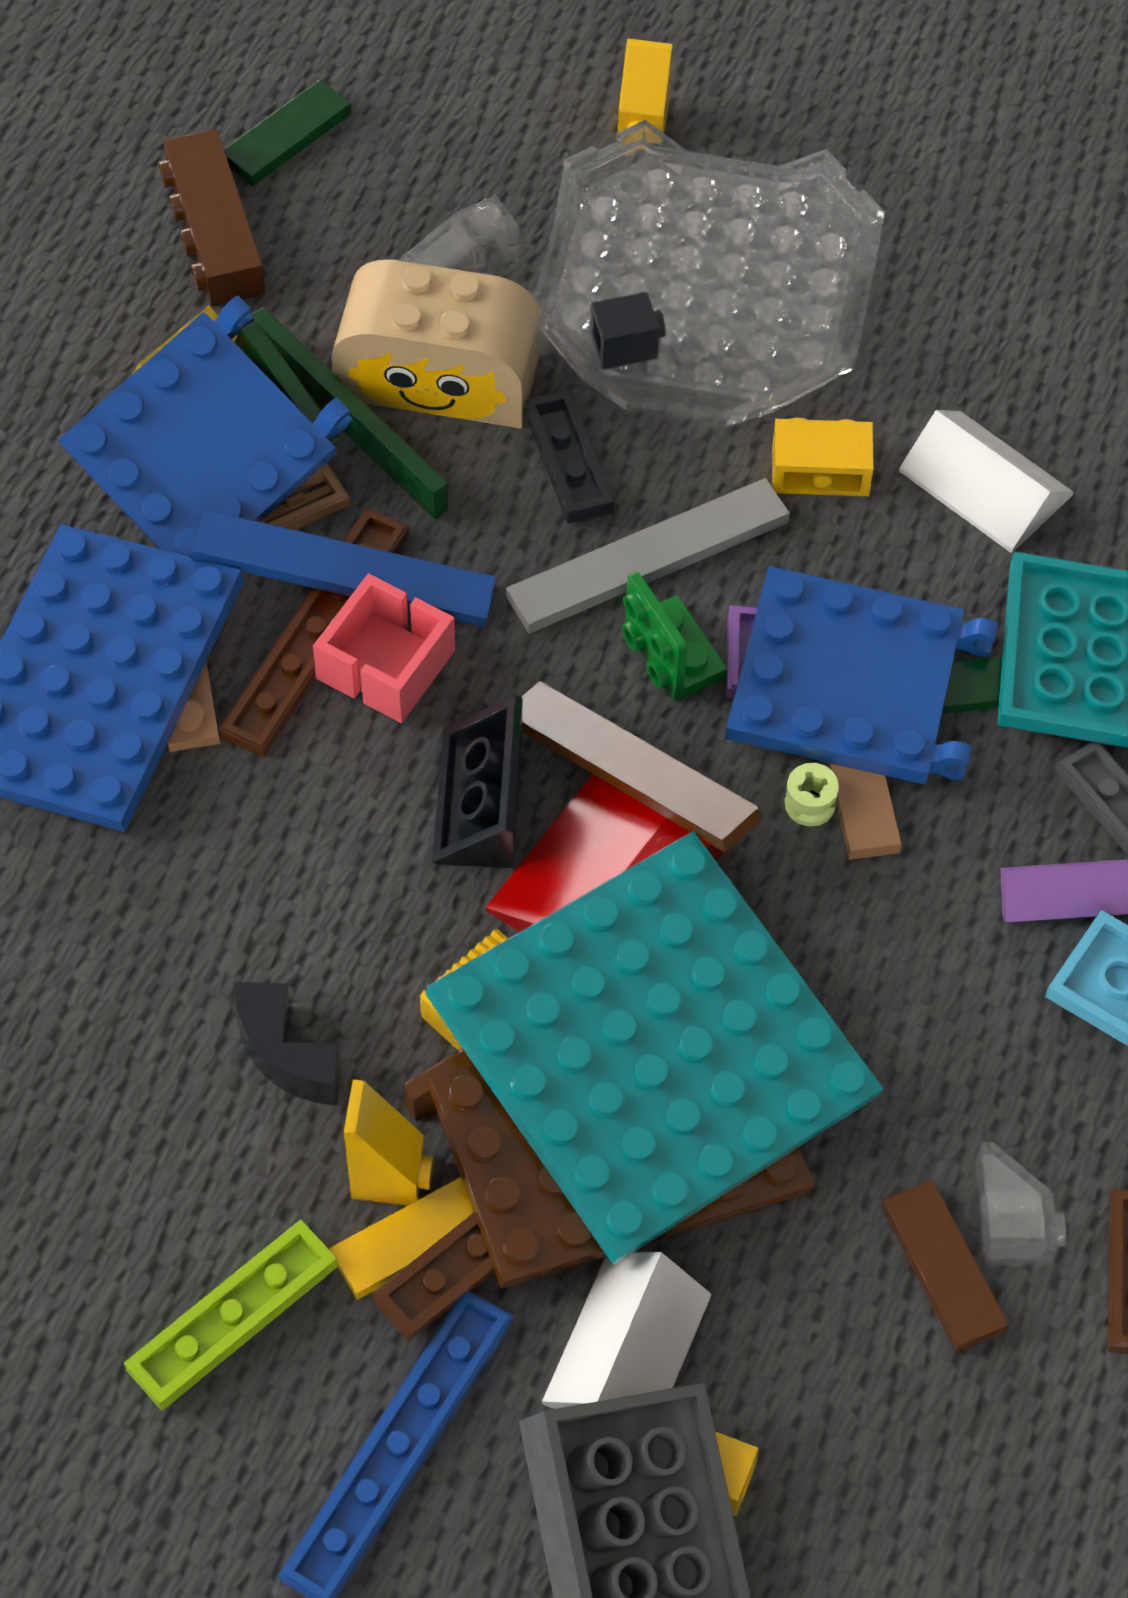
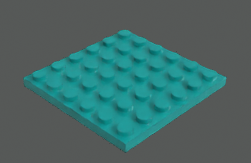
M694 831L428 985L425 993L613 1265L874 1100L884 1089Z

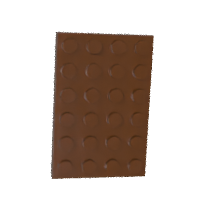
M475 1065L431 1076L428 1087L472 1210L475 1212L478 1220V1226L484 1237L489 1257H491L494 1265V1271L500 1288H506L606 1257L600 1245ZM798 1147L651 1242L810 1193L815 1185L800 1148Z

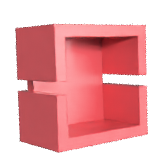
M368 573L313 645L316 679L354 699L359 692H362L363 704L402 724L455 652L454 617L415 597L410 604L411 632L407 631L409 627L407 593Z

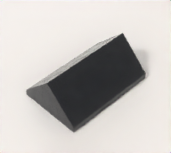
M513 695L443 729L433 863L440 865L513 868L523 736V699L521 697Z

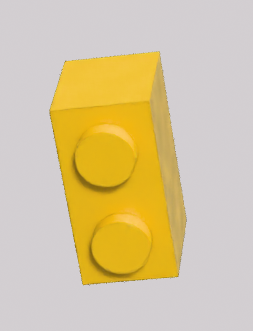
M804 418L775 419L772 443V487L776 493L869 496L874 469L873 422H856L849 419L839 421L807 420Z

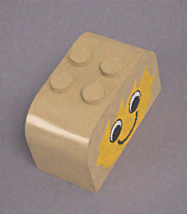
M398 260L373 261L363 265L354 275L332 351V371L366 404L522 429L525 417V400L530 397L540 356V308L536 299L524 287L499 276Z

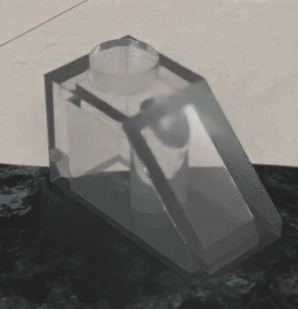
M981 1142L975 1161L984 1266L1051 1265L1058 1247L1065 1246L1066 1242L1064 1213L1055 1212L1054 1193L994 1142Z

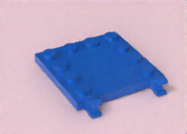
M239 296L234 297L224 306L215 321L205 312L200 314L58 439L61 447L158 549L192 557L203 509L261 522L337 454L336 447L330 440L353 421L349 416L350 410L336 397L322 409L317 419L312 423L232 341L242 328L255 320L250 314L251 308Z
M768 566L726 727L725 739L926 785L929 772L942 775L951 780L964 781L972 746L958 741L936 745L937 732L955 650L967 651L980 657H990L998 623L987 618H975L968 622H963L964 609Z

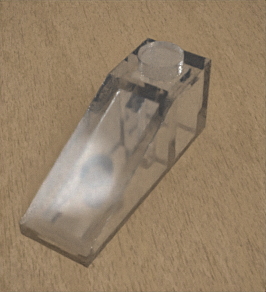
M494 195L455 212L400 257L398 261L488 275L519 261V225L499 198Z

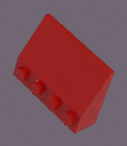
M593 774L487 904L485 911L521 932L691 832ZM698 837L715 861H717L723 851Z

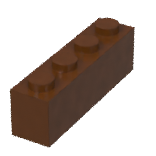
M217 129L163 140L166 160L158 161L160 176L164 188L173 187L175 193L169 195L175 222L184 221L186 227L180 229L186 257L195 255L197 263L191 264L197 291L206 290L211 306L228 303L236 296L246 299L265 294L262 262Z

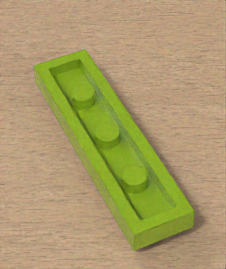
M300 1219L124 1362L126 1371L161 1411L165 1410L338 1267L337 1258Z

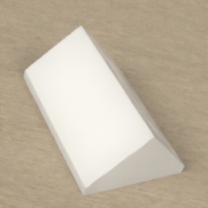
M936 410L899 469V472L1010 553H1013L1073 496L1072 490L961 411Z
M634 1252L615 1265L606 1256L542 1400V1404L558 1409L673 1388L707 1308L711 1293L662 1252Z

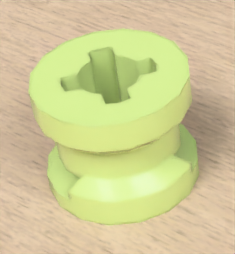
M805 763L796 767L790 773L787 781V793L784 801L785 810L790 818L798 824L819 826L827 822L834 814L836 808L835 801L839 790L838 779L834 772L825 765ZM812 790L817 792L819 794V797H817L814 794H811L810 791Z

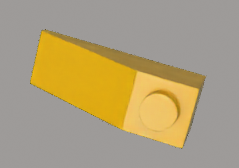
M353 1080L344 1127L351 1199L408 1206L419 1199L420 1189L430 1190L434 1157L425 1156L424 1135L365 1081Z

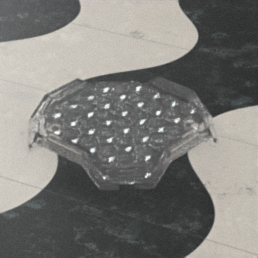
M643 120L617 133V142L598 151L594 146H591L564 160L555 220L537 288L532 294L540 308V330L583 382L624 410L723 427L773 413L855 369L874 277L885 211L865 190L858 192L846 179L847 170L827 149L781 166L688 152L647 120ZM647 292L653 310L660 309L665 322L666 335L665 338L659 339L658 359L602 370L590 335L591 302Z

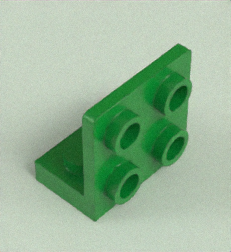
M638 571L629 574L627 577V595L623 597L626 613L625 624L622 625V633L629 648L633 652L640 650L647 660V671L656 688L662 689L665 687L675 702L725 679L728 668L678 595L659 603Z

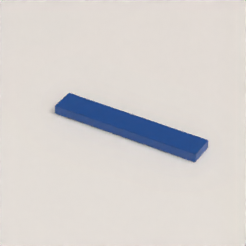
M205 509L202 512L191 558L194 561L217 563L240 569L242 572L350 597L369 573L406 592L408 610H410V604L416 597L453 616L455 621L485 627L496 578L490 575Z
M471 1291L454 1304L279 1573L278 1577L281 1582L308 1598H337L511 1326L513 1315Z

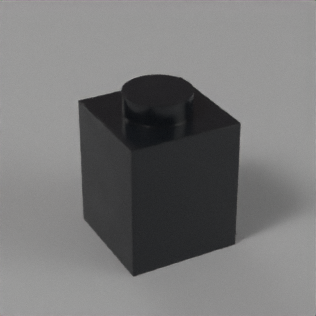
M647 292L591 302L590 335L602 370L658 359L659 339L665 338L666 335L665 322L661 310H653Z

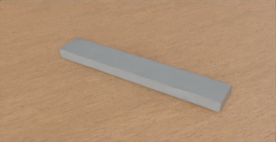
M764 478L506 587V598L528 634L626 593L627 577L631 573L638 571L647 584L789 523L790 512L768 480Z

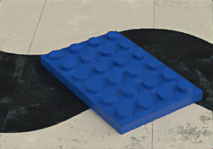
M60 524L0 641V798L126 832L177 725V721L245 580L242 571L217 563L194 561L189 556Z

